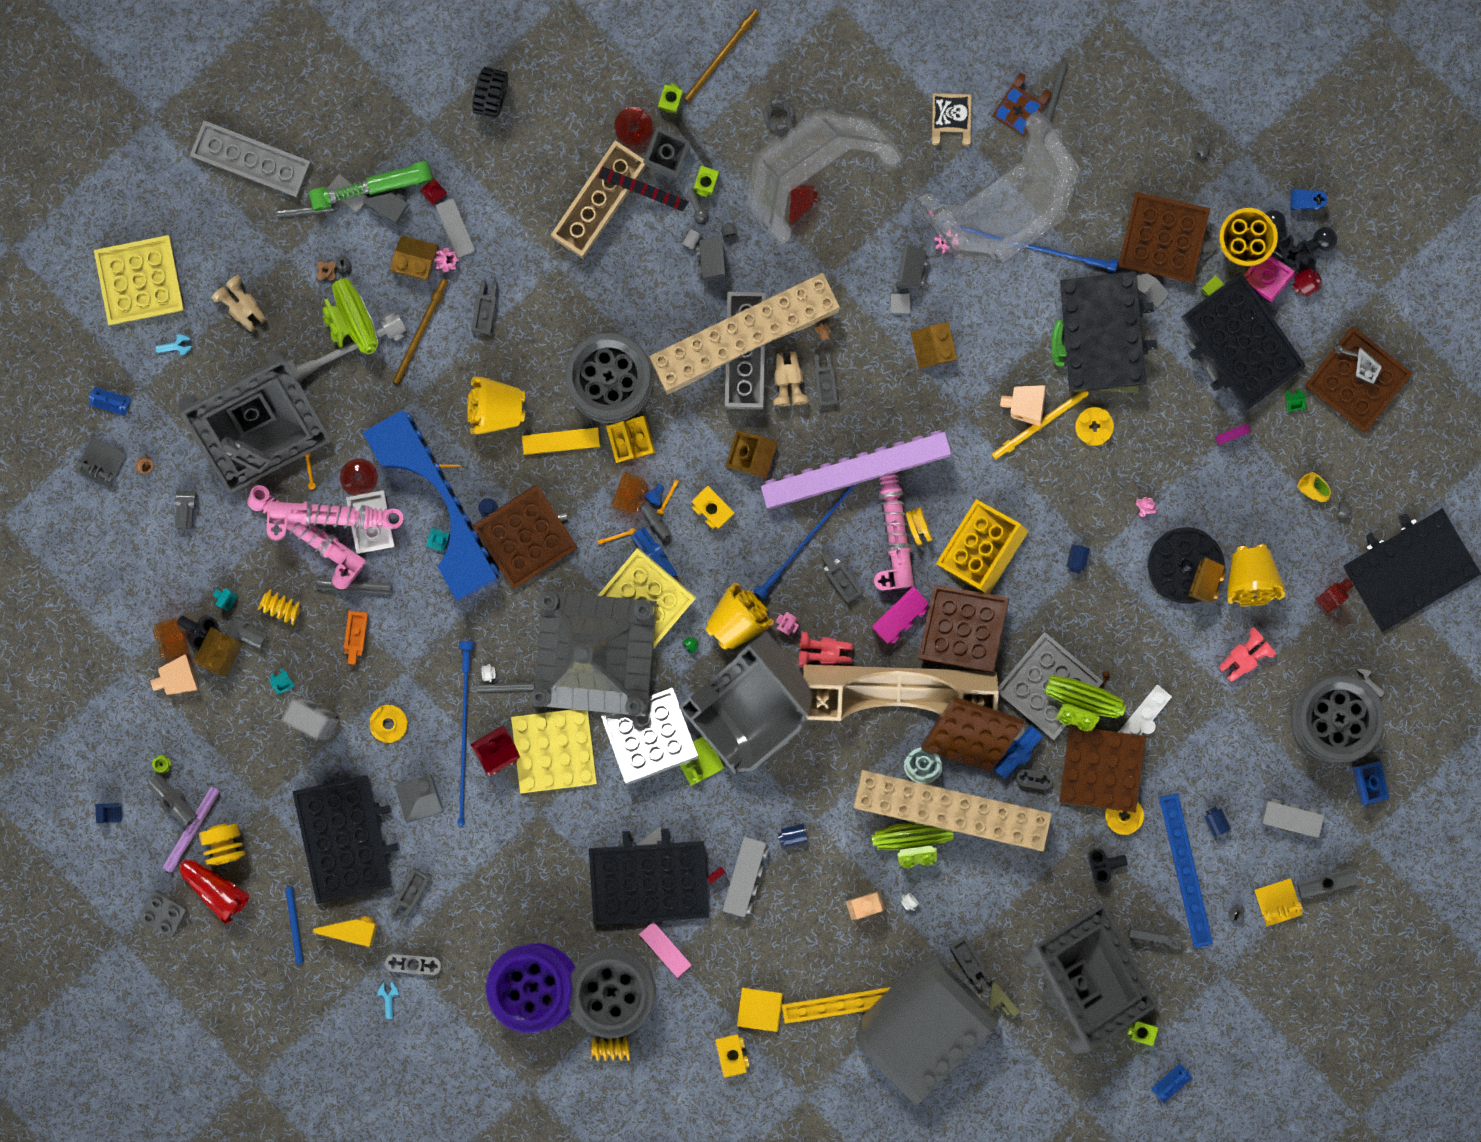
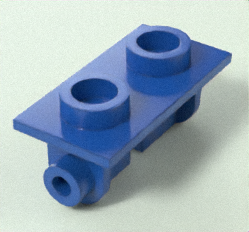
M94 387V390L89 395V405L126 416L131 398L98 387Z
M1179 1063L1151 1089L1165 1103L1193 1077Z

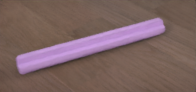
M215 787L209 789L195 812L198 815L197 819L190 826L186 827L165 862L163 869L173 872L220 794V791Z

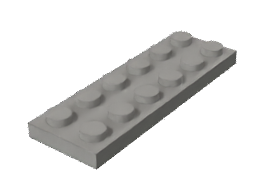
M203 121L190 157L296 198L311 164L306 159L207 121Z

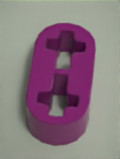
M1247 423L1217 435L1215 439L1219 446L1252 431Z

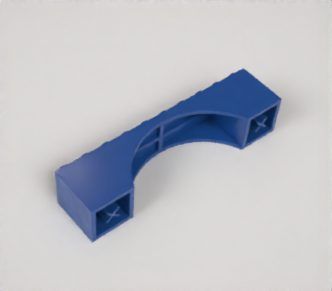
M401 410L362 433L384 469L398 468L417 473L429 480L442 495L450 515L451 534L447 551L437 567L454 598L460 602L499 580L497 575L500 573L494 563H489L488 558H490V555L484 546L480 547L478 542L481 539L476 531H471L469 525L472 523L466 513H461L460 508H462L460 501L456 496L452 497L450 492L453 489L447 479H442L441 475L444 473L437 462L433 463L432 458H434V455L428 445L426 447L423 445L422 442L425 439L419 429H414L413 425L416 423L412 415Z

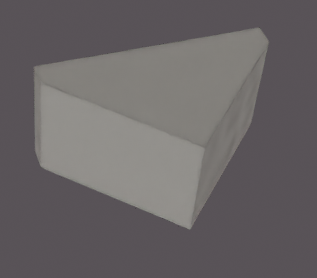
M1137 272L1138 293L1149 302H1153L1154 306L1158 308L1169 295V292L1155 277L1145 272Z

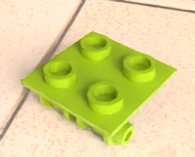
M703 736L693 741L699 758L680 765L691 786L725 768L716 751Z

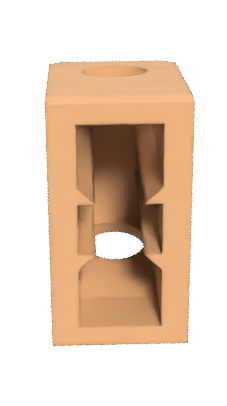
M1043 385L1014 387L1013 397L1002 395L1000 407L1011 408V417L1041 426L1046 388Z
M183 655L158 669L160 677L150 680L154 691L164 688L166 695L199 690L188 655Z
M881 891L846 901L851 920L866 917L886 909Z

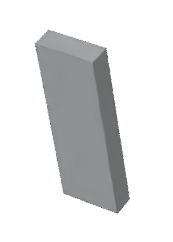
M452 198L435 205L454 251H456L457 258L475 252L454 199Z

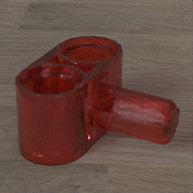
M1346 578L1339 584L1338 582L1334 583L1320 596L1316 597L1315 600L1328 614L1349 598L1347 592L1353 587L1352 581Z

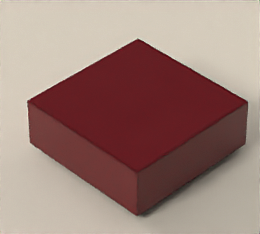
M719 867L707 877V880L712 884L726 871Z

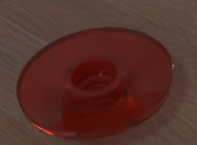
M629 107L617 115L614 128L617 137L622 142L629 145H638L649 138L653 125L651 117L645 110L638 107ZM636 124L637 129L631 130L630 125Z
M361 458L347 462L340 473V483L343 489L353 496L371 493L378 482V473L375 466L368 460ZM358 473L362 475L359 481L355 479V475Z

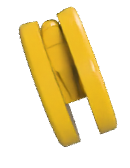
M919 507L912 512H906L908 524L916 544H923L920 535L924 533L928 542L932 541L931 530L922 508Z

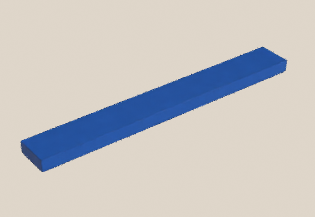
M1176 793L1159 797L1193 947L1197 948L1213 944L1179 795Z

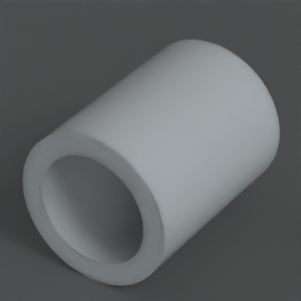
M690 229L682 245L694 251L702 235Z

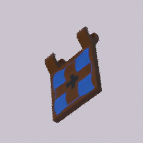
M1019 73L992 116L1024 136L1051 96V92L1045 90L1039 100L1020 89L1026 76Z

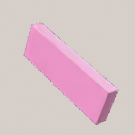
M652 922L639 934L677 978L692 965L655 922Z

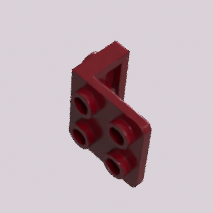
M504 725L470 744L487 776L499 773L502 768L507 765H513L520 758L517 747Z

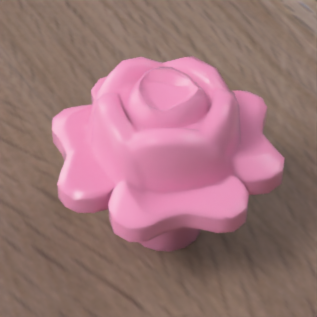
M1144 497L1143 499L1136 500V505L1140 509L1138 514L1141 517H1145L1146 514H1156L1157 507L1152 498Z

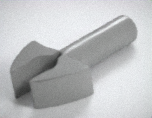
M1356 669L1363 675L1364 680L1362 681L1367 683L1379 697H1382L1385 692L1369 679L1371 671Z

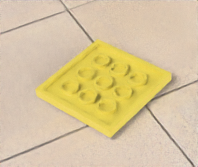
M169 235L94 250L109 326L184 311Z
M639 548L634 551L598 594V596L657 601L653 649L697 598Z
M572 709L511 717L514 744L520 754V758L517 761L520 794L597 784L588 711Z

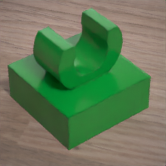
M1296 388L1295 394H1290L1289 390L1286 391L1285 406L1287 413L1306 409V396L1299 388Z

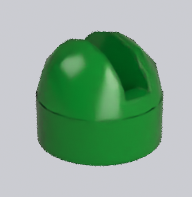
M694 637L686 638L682 642L685 648L686 646L689 648L687 651L690 654L698 648V641Z

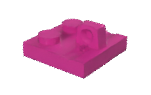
M1270 256L1264 262L1251 266L1244 276L1256 293L1272 302L1295 275V271Z

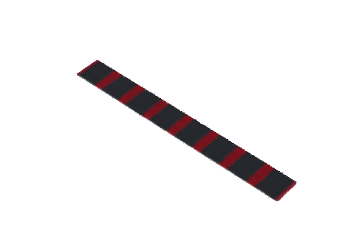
M603 166L598 175L600 179L680 211H683L689 203L685 199Z

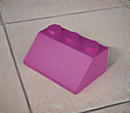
M913 586L871 629L886 644L889 642L893 644L901 637L898 633L903 628L907 631L914 624L912 620L917 615L921 617L928 610L926 606L929 603Z

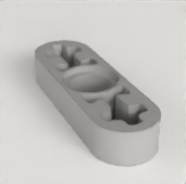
M391 954L385 961V966L389 971L435 975L441 970L442 966L440 960L435 957ZM395 957L396 961L403 962L402 958H406L404 963L405 970L401 969L402 965H396L395 968H392L389 961ZM410 959H416L419 962V967L416 970H411L408 967ZM421 959H425L424 964H430L432 960L435 961L438 968H435L434 972L429 967H424V971H420L422 968Z

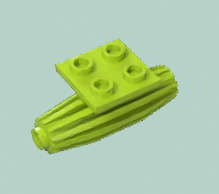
M348 278L339 279L331 286L336 306H331L328 298L324 300V307L322 308L324 316H322L326 327H330L331 339L333 343L337 342L339 348L343 347V339L349 334L361 353L371 354L378 347L371 317L361 296Z
M1050 675L1044 692L1063 703L1055 719L1066 725H1076L1083 731L1093 730L1100 718L1096 715L1118 718L1119 715L1123 716L1126 705L1123 704L1124 700L1102 688L1071 678Z
M917 822L895 824L876 830L875 835H872L873 846H877V850H900V853H898V863L903 868H912L915 866L914 864L921 863L924 866L934 864V862H937V851L932 846L954 839L952 830Z

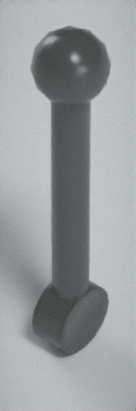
M1340 345L1335 348L1337 354L1345 353L1358 357V353L1345 350Z

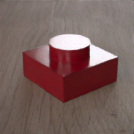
M435 178L420 190L432 205L436 204L447 194Z

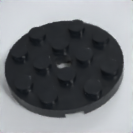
M1182 527L1165 533L1154 543L1148 556L1147 569L1153 587L1164 598L1175 603L1193 604L1200 602L1201 600L1188 596L1200 560L1203 558H1208L1225 566L1220 546L1206 532L1196 528ZM1187 560L1191 563L1189 571L1182 570L1180 566L1182 561Z

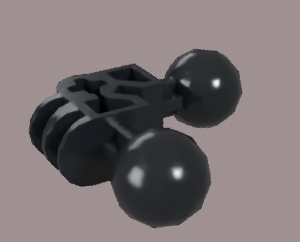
M1271 210L1265 213L1277 229L1278 239L1273 253L1278 255L1285 264L1295 265L1298 272H1300V266L1302 265L1305 268H1309L1308 262L1310 261L1316 264L1313 251L1317 249L1328 251L1334 248L1337 243L1336 232L1330 227H1321L1315 232L1313 239L1309 241L1305 239L1297 243V246H1293L1294 239L1292 235L1287 236L1284 231L1286 226L1285 216L1278 210ZM1302 250L1301 253L1295 255V257L1293 258L1294 261H1292V259H1287V256L1289 255L1288 251H1290V253H1296Z

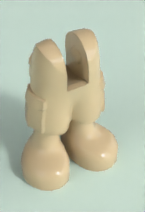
M236 275L226 283V287L239 299L238 303L230 296L225 287L217 290L211 298L215 302H223L230 307L228 313L246 329L253 332L256 328L247 317L253 313L255 318L262 324L266 321V318L252 295H245L241 288L242 279L239 275Z
M796 351L790 352L791 364L784 365L782 352L776 354V370L774 375L775 385L779 386V395L773 400L774 406H790L788 384H791L792 405L809 403V397L802 394L799 384L803 383V375L799 367Z

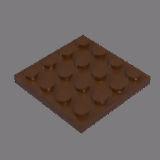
M1135 192L1118 267L1193 283L1211 208Z
M1351 326L1336 346L1340 345L1343 349L1358 354L1359 348H1362L1370 356H1373L1382 366L1374 384L1356 376L1358 357L1345 353L1337 354L1334 348L1304 386L1360 431L1366 433L1413 373L1358 329Z
M537 484L472 525L513 589L578 548Z
M934 585L918 659L994 673L1010 599L1003 596Z
M953 696L922 742L921 750L937 753L939 756L992 772L993 768H995L1024 727V719Z
M1070 726L1059 802L1136 813L1147 736L1098 729L1083 731L1078 727Z

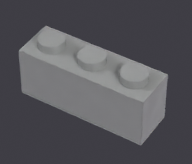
M1271 798V802H1265L1261 824L1319 838L1324 815L1319 814L1320 810L1309 808L1308 811L1301 809V805L1290 803V806L1282 805L1283 801Z

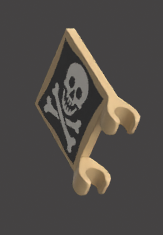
M933 94L932 145L940 144V132H963L962 145H970L971 95Z

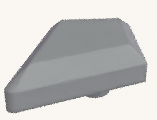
M1359 348L1356 376L1374 384L1382 366L1366 351Z

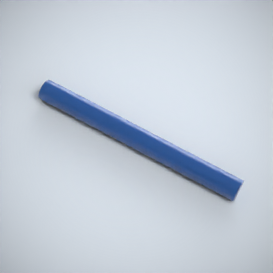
M286 887L296 964H301L304 961L293 887Z

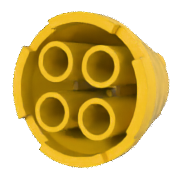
M1255 208L1236 210L1224 220L1219 231V244L1224 255L1233 263L1241 266H1255L1264 262L1271 256L1277 245L1278 234L1275 224L1263 211Z
M474 376L471 379L473 389L468 394L467 420L472 424V428H470L471 434H484L517 427L520 422H524L525 411L522 410V403L525 402V391L484 377Z
M1261 544L1255 546V548H1248L1247 546L1237 547V552L1232 554L1227 588L1228 602L1230 604L1238 602L1240 606L1244 607L1266 605L1274 598L1278 600L1284 598L1286 595L1285 586L1271 551L1267 549V545Z
M733 583L726 590L708 619V626L705 627L711 636H715L719 640L718 643L724 650L728 648L735 649L767 631L774 624L773 619H769L767 616L768 609L750 590H742L739 583Z

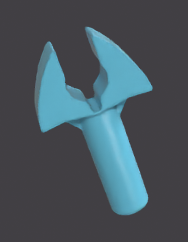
M176 335L177 340L175 342L157 345L155 350L157 353L178 350L182 356L190 351L192 346L184 348L179 346V344L191 339L184 335Z
M385 982L380 986L377 995H382L385 998V1017L387 1019L393 1018L392 998L394 995H399V991L393 982H391L392 990L389 995L385 991Z

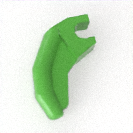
M1062 319L1057 320L1052 334V360L1056 366H1064L1062 357L1067 355L1061 340L1063 330Z

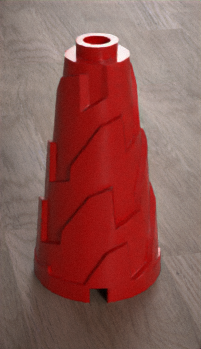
M185 859L179 865L181 877L225 925L234 920L230 917L231 915H235L237 912L240 913L248 903L249 896H251L248 892L241 890L197 861Z

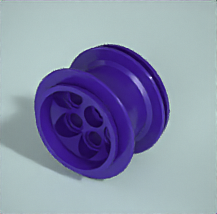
M527 944L506 951L494 962L487 976L486 997L492 1013L503 1025L522 1033L541 1032L561 1024L571 1015L569 1009L572 995L570 976L576 967L561 950L547 944ZM534 963L540 966V972L538 974L534 973L532 970V966ZM516 971L522 973L521 981L515 979ZM549 975H552L555 978V984L553 986L549 985L547 982V978ZM532 984H538L537 988L539 989V991L537 990L533 992L534 987L532 986ZM514 990L520 993L519 1000H515L512 997ZM546 995L552 997L553 1002L551 1005L546 1004ZM529 1002L535 1005L534 1012H530L527 1009Z

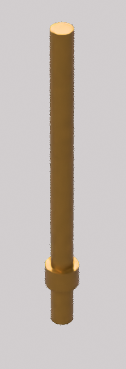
M753 9L748 17L741 21L734 35L685 95L684 99L690 103L742 35L750 30L751 24L760 14L756 9Z
M442 278L436 291H433L430 297L432 300L392 382L400 384L438 303H441L444 297L443 292L449 281Z

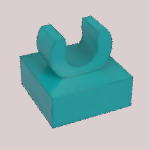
M431 528L426 547L445 552L450 533Z
M226 588L223 592L216 589L212 595L218 599L215 605L228 612L238 598L237 594Z
M280 669L281 674L276 677L272 673L269 680L278 695L295 686L288 673L283 669Z

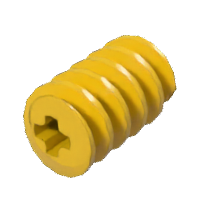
M269 589L264 594L258 610L262 607L263 613H267L270 610V616L272 617L277 613V619L279 620L284 616V622L286 623L292 619L291 625H294L301 611L300 602L298 601L295 605H292V598L285 602V595L278 599L279 593L277 592L272 596V590Z
M593 1036L591 1041V1061L594 1055L597 1061L600 1060L601 1055H603L605 1061H607L609 1055L612 1061H615L617 1055L620 1061L623 1060L624 1055L630 1061V1042H628L626 1036L623 1037L622 1042H620L619 1037H616L614 1042L612 1038H608L607 1042H605L604 1038L600 1037L599 1042H597L596 1037Z

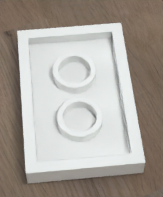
M384 490L346 497L347 506L350 507L353 504V507H356V511L360 509L361 505H368L373 511L375 508H377V511L379 509H382V511L388 509ZM359 525L356 529L354 526H351L356 554L395 547L392 529L383 528L382 525L381 528H378V525L376 527L371 525L367 529H360Z

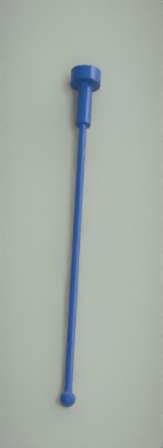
M944 221L938 223L939 228L954 229L1084 261L1088 265L1108 269L1107 273L1115 274L1118 260L1110 258V262L1088 256L1084 258L945 224Z
M857 484L851 485L781 568L778 571L775 570L762 587L757 586L753 590L756 595H759L764 601L769 596L767 592L780 578V573Z
M459 641V649H463L462 672H464L460 814L457 821L459 826L465 824L463 809L468 672H470L471 649L474 650L475 642Z

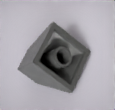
M432 775L395 786L406 823L443 812Z

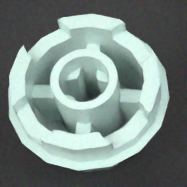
M917 748L907 756L904 762V769L912 782L928 785L940 776L942 763L937 753H930Z

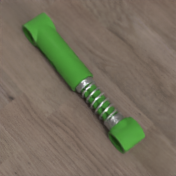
M429 161L415 163L410 167L367 177L362 183L359 181L358 184H349L347 187L344 185L343 188L338 187V189L332 188L329 190L326 187H321L309 191L308 194L313 211H320L330 208L331 204L337 203L338 200L341 202L342 199H351L353 196L355 198L357 195L361 197V194L373 196L412 185H421L424 182L428 183L433 179Z

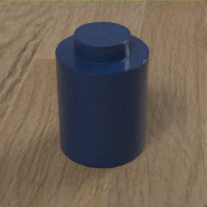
M490 498L483 499L478 506V510L483 517L499 508L498 504Z
M1075 544L1071 545L1066 565L1069 568V572L1080 574L1081 571H1085L1090 548Z
M1215 806L1206 811L1207 815L1204 818L1214 837L1231 830L1222 808L1217 809Z
M804 824L782 828L781 833H778L780 845L784 844L785 847L808 842Z

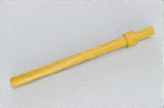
M1079 392L1043 417L1041 426L1033 424L1012 440L1008 439L1003 443L1002 447L991 454L994 460H997L1007 452L1013 451L1019 443L1089 395L1088 392Z

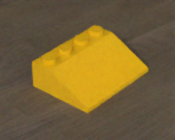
M976 499L936 564L980 592L990 594L1029 531L1019 522Z

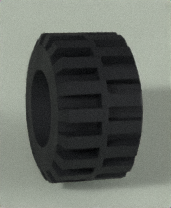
M484 67L481 70L473 96V113L495 119L499 116L508 86L507 72L489 67Z

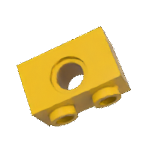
M709 486L691 501L693 504L691 508L699 516L703 514L707 518L705 522L712 529L716 527L719 530L735 514ZM709 504L717 506L715 514L707 513L706 507Z
M737 1033L716 1038L715 1041L724 1078L746 1073L749 1062L747 1056L743 1057L742 1049L745 1048L743 1037L739 1038ZM730 1050L738 1052L739 1056L736 1060H730L727 1057V1053Z

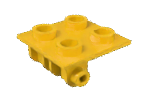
M1291 878L1254 890L1266 927L1303 915L1302 905L1298 901Z

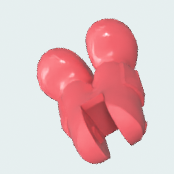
M1254 627L1249 630L1250 638L1243 646L1239 643L1219 666L1222 672L1229 668L1232 663L1238 668L1227 677L1231 682L1258 666L1257 660L1265 656L1274 657L1277 654L1267 641L1252 655L1249 654L1250 650L1265 640Z
M801 632L800 649H819L821 652L799 651V667L804 668V665H807V663L819 661L820 665L829 666L852 664V657L839 656L840 649L844 651L853 650V644L827 637H822L821 641L811 639L807 632Z

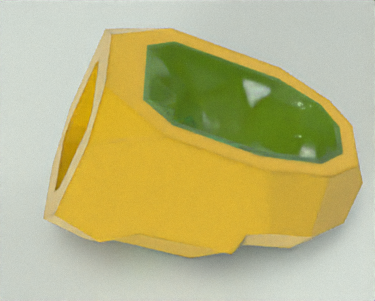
M1314 472L1308 473L1298 482L1297 488L1309 498L1319 502L1329 500L1331 495L1330 487L1318 474Z

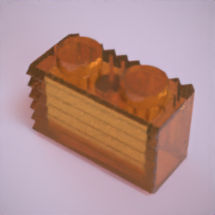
M624 471L611 508L633 516L634 512L638 513L641 502L638 501L641 494H645L648 484H645L646 479Z
M177 617L154 624V637L161 644L159 653L161 658H165L166 661L190 654L182 628L177 625Z

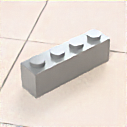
M744 836L722 911L741 917L750 914L753 904L749 902L750 897L756 894L758 885L755 884L756 877H761L763 866L760 863L762 858L766 859L769 849L765 847V842Z

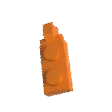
M348 611L344 654H349L348 664L356 665L357 655L362 656V651H364L368 613Z

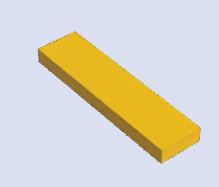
M598 428L522 436L524 455L600 447Z

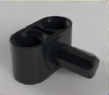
M181 615L177 620V625L191 633L188 643L192 648L199 651L201 645L195 646L194 640L197 637H202L204 641L210 628L204 629V622L211 620V627L216 630L218 623L209 615H203L197 623Z
M1094 848L1088 853L1092 878L1101 885H1105L1110 881L1111 869L1128 865L1125 855L1107 858L1105 852L1098 848ZM1097 851L1102 855V859L1098 863L1092 860V854ZM1101 870L1106 872L1107 877L1104 881L1097 879V873Z

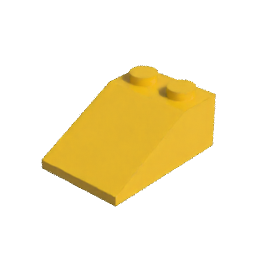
M362 916V918L315 928L313 933L370 947L373 945L378 923L374 922L375 918Z

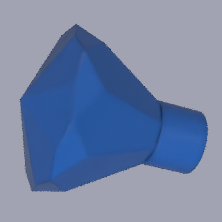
M657 484L655 489L645 494V498L650 503L660 505L661 492L664 486Z

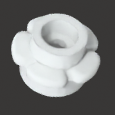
M490 664L482 666V680L491 683L492 679L495 678V668L491 667Z
M911 893L902 896L903 900L901 903L907 910L911 909L914 911L915 907L919 905Z

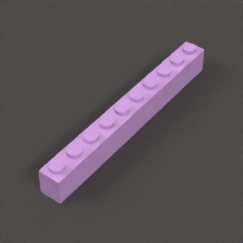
M941 430L930 433L931 436L926 438L917 436L912 438V442L909 443L900 441L894 443L892 448L886 449V446L877 448L875 453H859L856 455L857 458L851 460L849 457L842 458L834 465L825 463L820 465V469L817 470L808 468L802 470L800 475L795 476L794 473L785 475L783 480H767L765 485L761 486L766 507L773 509L953 456L947 433H942Z

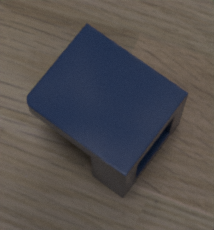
M121 803L95 804L96 823L122 821Z

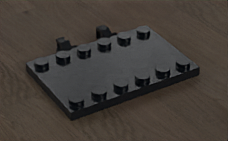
M1136 271L1060 280L1069 392L1147 385L1144 355L1148 354V350H1157L1158 343L1156 339L1145 341V337H1142L1141 318L1143 313L1155 312L1153 302L1144 303L1143 299L1139 300Z
M1242 272L1235 275L1181 316L1197 340L1194 343L1196 348L1188 353L1191 359H1196L1202 354L1205 357L1208 356L1219 371L1217 373L1219 378L1210 384L1212 389L1215 391L1223 386L1225 389L1230 387L1245 410L1252 408L1306 367Z
M1443 508L1419 522H1416L1415 519L1411 520L1407 513L1398 516L1404 526L1400 529V533L1385 542L1375 539L1374 532L1367 534L1366 539L1370 544L1367 546L1368 551L1343 565L1381 632L1481 575Z
M368 774L292 791L316 904L393 887L386 858L391 857L390 852L400 850L399 844L386 845V841L382 840L378 820H381L380 815L392 812L390 805L380 807L379 803H374Z
M661 828L662 840L657 841V844L636 845V842H631L629 830L622 832L623 841H618V846L589 848L593 925L709 918L704 841L674 842V838H669V828Z

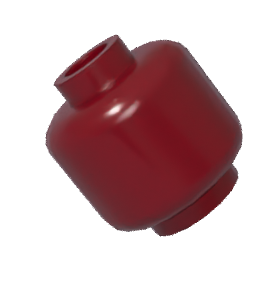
M1308 268L1295 275L1293 287L1297 294L1301 293L1303 296L1308 297L1320 290L1323 281L1317 270L1313 271Z

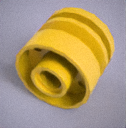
M224 823L208 828L209 830L199 833L201 845H211V849L203 853L204 856L213 854L214 857L205 860L206 865H221L236 861L246 855L245 850L236 852L235 849L244 846L243 843H234L233 839L241 836L238 823L231 825Z

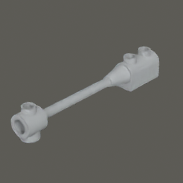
M391 311L381 317L383 327L375 331L377 338L387 334L389 339L393 337L394 341L405 336L403 332L407 330L399 314ZM352 342L317 360L296 365L292 359L287 363L300 384L306 377L316 371L318 367L358 347Z

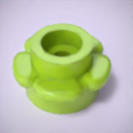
M164 755L157 756L152 761L153 770L158 774L167 773L170 769L169 766H171L170 759Z

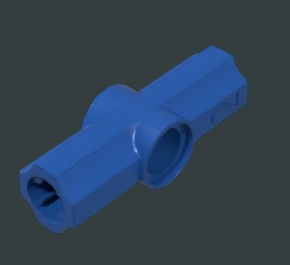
M645 527L631 536L639 549L672 577L677 575L675 569L667 560L666 554L659 544L655 543Z
M1030 725L1018 740L1012 742L1005 756L993 769L1007 780L1020 764L1023 765L1029 761L1031 751L1044 735Z

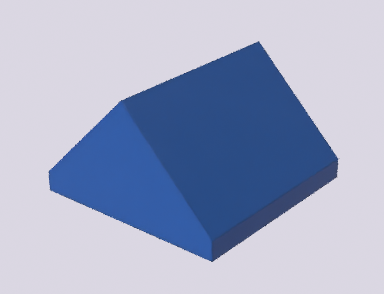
M1381 761L1352 767L1361 805H1368L1390 798Z

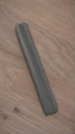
M317 579L316 589L390 595L392 593V584L352 581L346 589H338L333 585L332 579Z

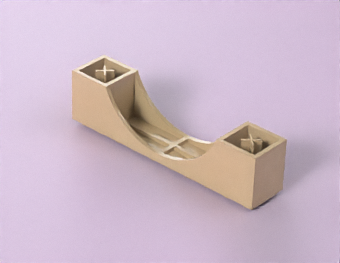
M821 273L649 356L650 362L666 395L703 378L717 368L751 350L790 333L803 330L839 313L840 307L824 274Z
M804 665L803 677L811 691L810 713L806 720L841 721L854 712L881 706L915 707L942 714L953 696L997 710L998 706L996 671L989 673L975 670Z
M864 770L860 772L852 807L1044 851L1052 813Z

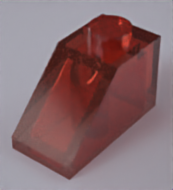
M791 185L789 225H794L813 208V203H817L818 191H814V186Z

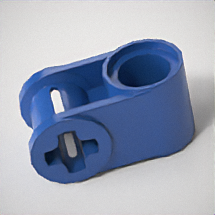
M1290 190V210H1318L1323 208L1328 200L1327 195L1323 191ZM1317 195L1320 199H1323L1319 205H1317V201H1313Z

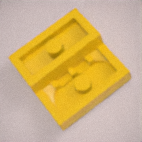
M646 416L606 426L616 463L656 453Z
M742 988L737 1026L778 1032L783 993Z

